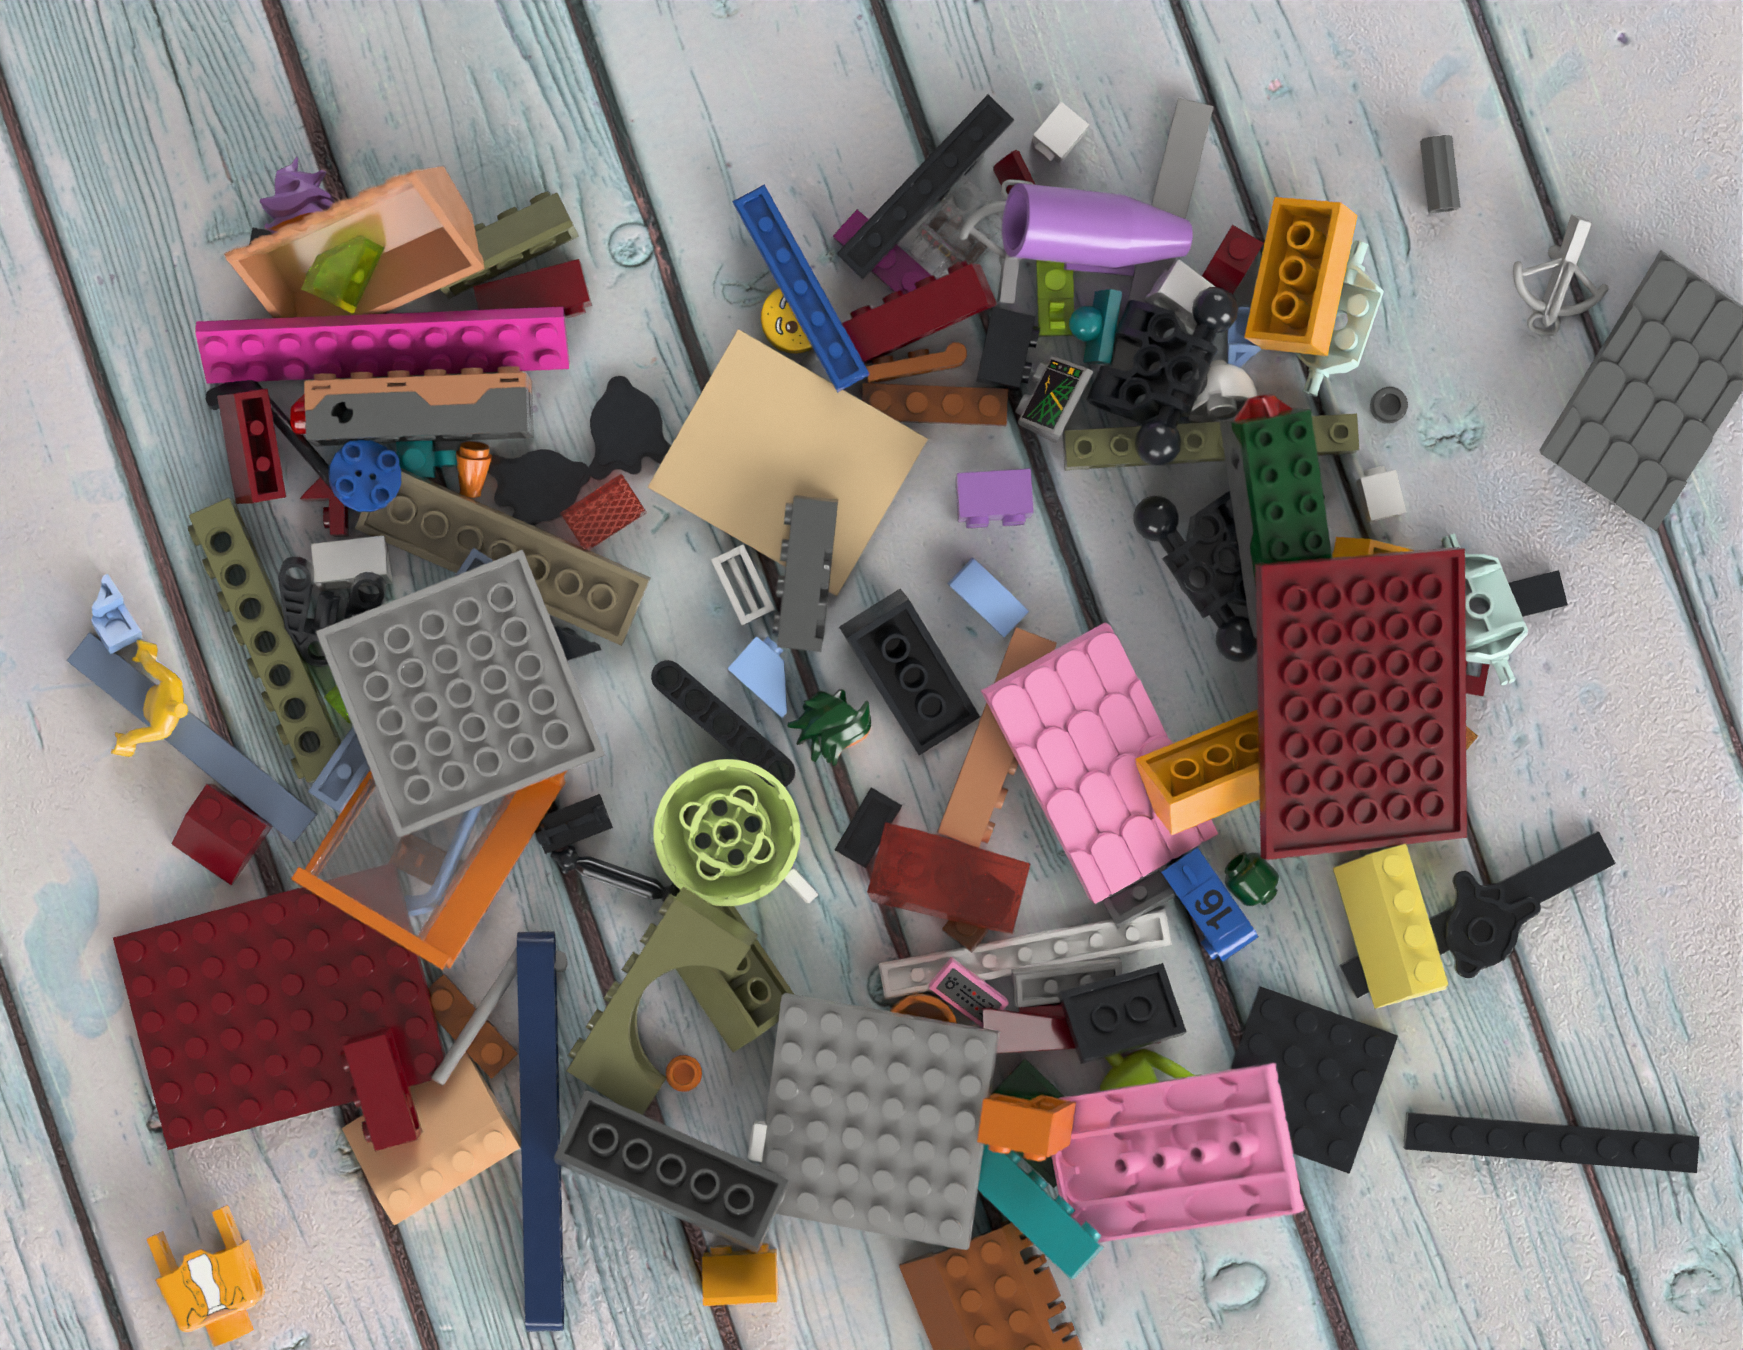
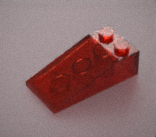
M885 822L867 893L871 902L1013 935L1031 864L928 832Z

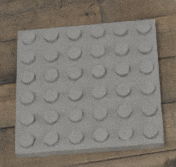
M523 550L316 631L397 838L605 756Z
M783 994L781 997L765 1120L767 1131L762 1162L759 1167L788 1179L787 1189L775 1214L967 1250L970 1247L984 1147V1144L977 1142L982 1103L984 1098H988L991 1095L999 1031L800 995Z

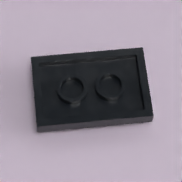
M1163 963L1060 991L1058 994L1081 1064L1183 1036L1187 1032Z

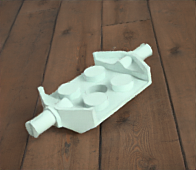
M1353 241L1336 317L1343 313L1347 314L1348 321L1341 330L1336 331L1333 328L1328 356L1295 353L1309 367V375L1302 391L1305 394L1317 397L1323 377L1328 378L1329 374L1346 373L1359 365L1384 292L1364 272L1365 267L1362 266V262L1369 246L1364 242Z
M1450 534L1449 538L1447 535L1441 539L1444 548L1460 547L1456 534ZM1465 551L1466 661L1491 664L1495 668L1500 684L1506 685L1507 681L1511 683L1516 680L1507 661L1509 654L1526 637L1528 629L1498 558L1485 554H1466ZM1476 597L1484 598L1488 602L1490 609L1484 614H1476L1469 608V601Z

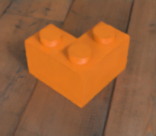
M994 1093L988 1098L983 1099L977 1142L989 1145L988 1149L993 1152L1010 1153L1011 1150L1024 1152L1023 1157L1026 1159L1044 1161L1046 1157L1057 1154L1058 1151L1070 1145L1076 1102L1040 1095L1032 1100H1025Z

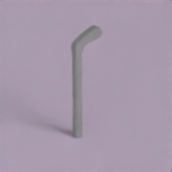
M517 947L431 1077L442 1086L445 1084L516 976ZM556 950L554 968H556L557 972H564L568 965L567 957L562 951Z

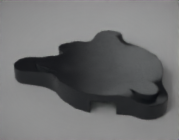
M615 376L609 380L606 392L595 404L591 413L590 429L595 442V455L589 466V474L595 480L600 481L607 478L616 469L631 475H637L642 470L643 458L650 457L661 464L671 447L663 436V421L654 400L644 392L633 387L624 376Z
M545 449L531 451L514 459L494 454L488 469V473L497 480V489L494 496L495 503L500 507L512 506L514 509L512 517L532 526L542 522H551L566 515L574 505L582 487L591 478L589 467L585 463L571 461L558 452Z
M1458 871L1453 876L1452 882L1456 892L1455 902L1445 921L1444 937L1446 945L1454 958L1456 973L1464 978H1473L1481 970L1504 961L1512 953L1517 943L1520 928L1528 920L1539 914L1541 905L1533 897H1526L1508 904L1504 900L1506 889L1503 884L1480 885L1470 872Z

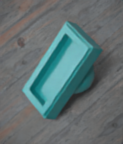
M1113 289L1095 291L1092 306H1081L1071 314L1069 319L1070 331L1077 339L1086 341L1084 363L1097 365L1111 362L1122 291Z

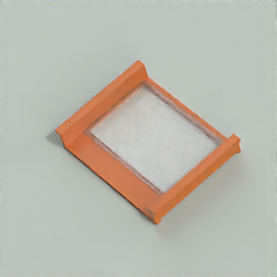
M370 770L334 822L306 868L298 867L291 880L441 970L445 967L450 969L566 783L564 776L567 771L397 838Z

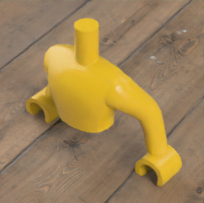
M136 640L138 650L136 656L132 657V661L141 663L150 675L161 682L159 685H154L149 689L144 702L143 713L145 719L150 722V727L133 729L126 734L115 732L114 736L117 738L115 748L111 749V754L131 757L134 754L137 743L157 741L170 736L180 717H185L188 713V707L183 703L184 689L182 680L169 668L156 661L158 647L155 643Z

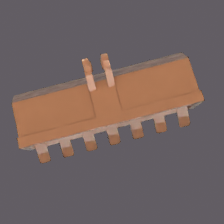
M444 166L418 169L406 174L396 175L385 180V183L380 186L370 187L359 192L356 197L336 202L325 211L312 213L304 217L303 221L288 224L277 229L278 232L272 235L262 236L251 241L250 245L235 248L224 253L227 261L272 318L383 314L485 269L483 256L478 249L472 214Z

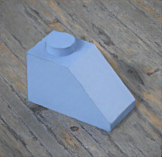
M756 636L727 669L783 718L787 714L785 662L779 657L783 650L777 647V644L768 636L764 641Z

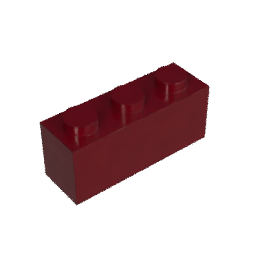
M579 259L473 286L479 310L564 307L565 318H571L585 314V308L592 306L584 271Z
M268 388L217 396L236 504L257 503L286 497Z
M391 1027L348 1039L343 1045L344 1051L340 1052V1058L345 1072H351L355 1085L351 1087V1094L357 1108L361 1107L365 1121H362V1130L368 1143L372 1142L374 1150L379 1151L417 1140L423 1131Z

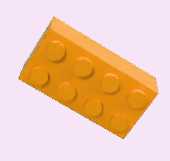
M1274 197L1244 338L1265 350L1328 356L1358 215L1341 202Z

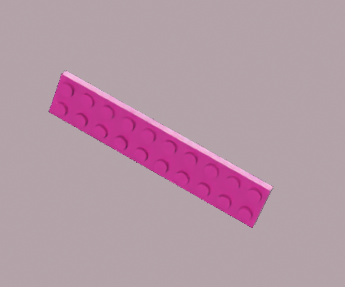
M564 307L196 321L195 328L206 384L244 380L314 379L315 374H336V378H351V373L371 372L375 377L387 376L389 371H409L410 375H424V370L443 369L446 370V374H459L461 369L482 368L483 372H498V367L507 366L520 367V371L569 369L570 362Z

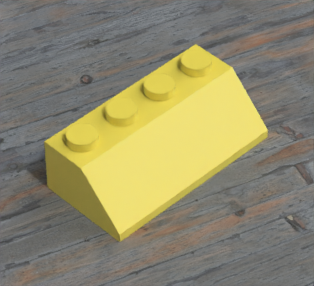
M1403 844L1374 852L1334 867V875L1374 1009L1445 990L1449 984L1407 845Z

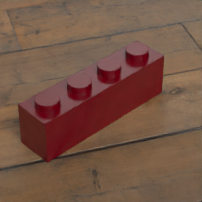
M967 260L961 261L948 267L947 271L949 274L936 280L935 276L932 275L914 283L916 289L909 293L903 294L902 290L883 297L882 301L884 304L874 309H871L870 305H866L850 313L852 319L843 322L842 325L863 363L868 364L874 358L886 356L996 306V300L981 265H969Z

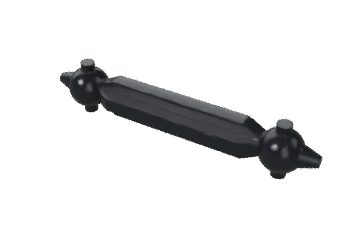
M569 846L568 849L563 851H552L550 856L558 862L562 868V873L567 874L569 871L576 869L584 877L650 900L661 899L664 903L669 894L676 897L681 891L674 883L664 887L657 879L591 856L579 857L573 846Z

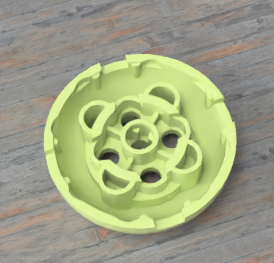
M714 760L686 771L665 792L657 808L654 820V845L664 872L680 890L685 887L711 905L737 906L762 898L774 890L787 876L799 850L800 821L796 806L789 792L771 773L757 765L741 760ZM758 775H760L761 777L765 778V779H766L770 784H772L774 787H772V786H770L769 784H767V783H766L764 780H762ZM717 800H723L727 804L728 809L723 816H717L712 812V804ZM750 816L757 817L760 821V828L756 832H749L744 826L745 820ZM727 825L734 828L733 831H735L734 837L729 840L724 839L721 835L722 828ZM700 833H707L711 837V844L706 849H701L696 845L695 839ZM733 849H739L744 854V860L739 865H733L728 860V854Z

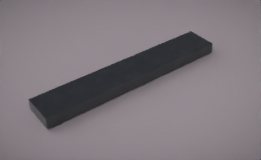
M987 94L839 250L837 255L864 280L1015 121L1014 118Z

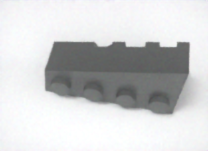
M795 495L793 503H786L784 525L791 526L789 540L782 539L780 561H786L785 576H778L776 597L782 598L781 612L775 611L772 633L778 634L777 647L817 652L822 650L838 500Z

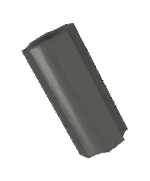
M1451 135L1423 138L1420 141L1428 213L1458 210L1461 206L1453 138Z

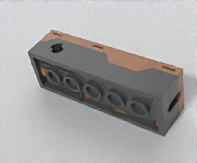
M514 366L498 367V373L486 374L482 368L461 369V375L446 374V370L431 369L424 370V376L417 377L410 375L409 371L387 372V378H377L371 372L351 373V379L336 378V374H315L313 381H304V394L291 406V428L296 434H306V440L315 446H342L349 441L369 440L379 444H394L401 441L446 442L534 438L532 380L526 372L520 371V367ZM350 410L353 412V416L350 421L345 423L341 420L342 415L345 411Z

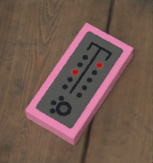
M952 957L928 984L930 990L982 1028V1008L1004 1010L1009 1004L1005 996Z

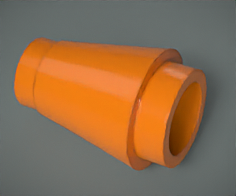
M466 441L460 444V450L456 452L459 494L469 498L481 496L492 459L487 444L476 441Z

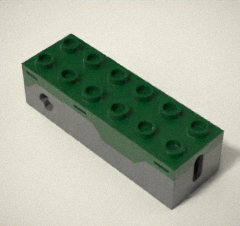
M1273 394L1250 397L1235 418L1220 420L1249 622L1255 638H1257L1256 564L1332 558L1311 410L1292 408Z

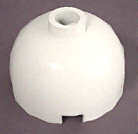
M1223 360L1212 361L1207 374L1208 382L1206 388L1194 402L1189 421L1191 423L1220 422L1219 418L1233 416L1235 418L1245 405L1247 399L1257 396L1253 380L1243 369L1235 365L1226 364Z

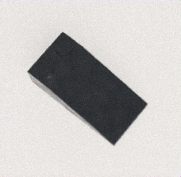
M901 588L839 626L918 755L923 754L980 718L951 667Z

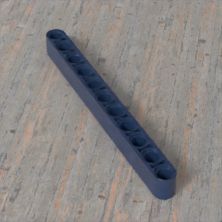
M555 931L517 933L526 1332L564 1331L561 1166L556 1164L554 1159L561 1143L557 970L554 968L556 963Z

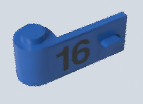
M1198 847L1161 872L1201 929L1205 939L1200 944L1212 960L1219 957L1224 962L1259 937Z

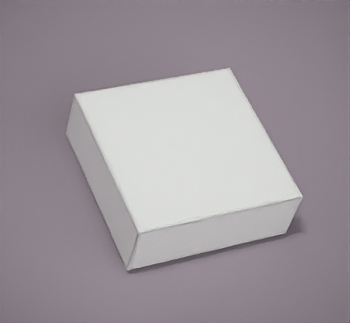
M795 868L784 879L806 904L813 901L819 895Z
M756 1120L753 1122L747 1157L749 1160L762 1162L767 1131L765 1122Z

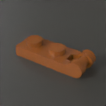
M953 342L947 346L944 352L930 354L929 349H920L908 352L907 359L894 361L893 356L872 359V365L866 366L869 372L867 380L868 383H879L958 368L965 363L967 350L963 344Z

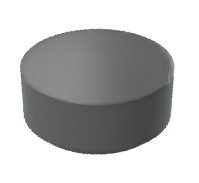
M1384 387L1378 390L1370 402L1372 415L1377 421L1384 424H1392L1404 417L1408 409V401L1405 394L1395 387Z

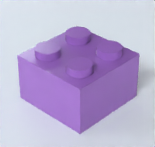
M1031 469L957 473L955 481L958 523L966 522V528L988 527L989 521L1002 520L1003 526L1024 525L1026 518H1031L1033 515Z

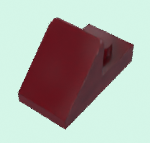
M319 477L300 499L305 502L329 501V507L323 508L324 528L330 529V535L334 537H349L348 507L334 495L321 477Z

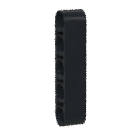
M670 660L661 661L654 666L651 672V680L655 688L741 761L757 765L768 772L774 762L782 761L788 765L790 773L788 778L781 783L784 787H787L793 782L796 770L792 761L684 668ZM665 667H673L678 672V681L672 687H663L659 683L658 675ZM695 690L703 692L706 697V704L699 711H691L686 705L687 695ZM721 714L730 715L734 721V728L726 735L718 734L713 726L715 718ZM747 738H756L761 743L762 751L756 758L749 759L742 754L741 745ZM758 775V776H759L762 780H764L767 784H769L770 786L774 787V786H773L772 784H770L765 778H763V777H761L760 775Z

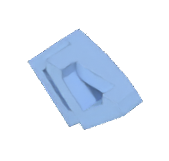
M1237 305V319L1231 328L1227 329V364H1232L1239 368L1261 350L1259 346L1244 338L1251 305Z
M109 574L104 575L101 580V588L97 600H94L92 606L93 616L91 621L109 654H112L136 642V640L142 639V632L124 605L123 596Z

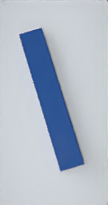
M765 184L732 201L733 206L836 392L838 393L869 376L865 364Z

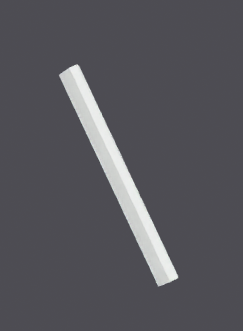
M1165 909L1147 912L1118 929L1112 919L981 943L978 944L972 953L964 947L878 964L885 999L932 991L929 989L928 984L951 957L985 981L1012 976L1011 969L1096 960L1170 946L1172 942Z

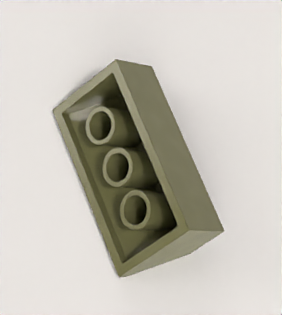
M549 191L543 192L530 199V206L519 211L516 207L505 210L497 215L498 221L486 227L484 223L474 225L478 249L483 256L485 269L440 288L445 296L451 299L472 289L473 286L480 285L578 238L579 235L558 192L552 195Z
M713 905L750 929L735 906ZM755 939L732 976L724 971L708 966H685L676 969L732 1052L737 1051L778 1023L782 995L785 993L794 994L757 939Z

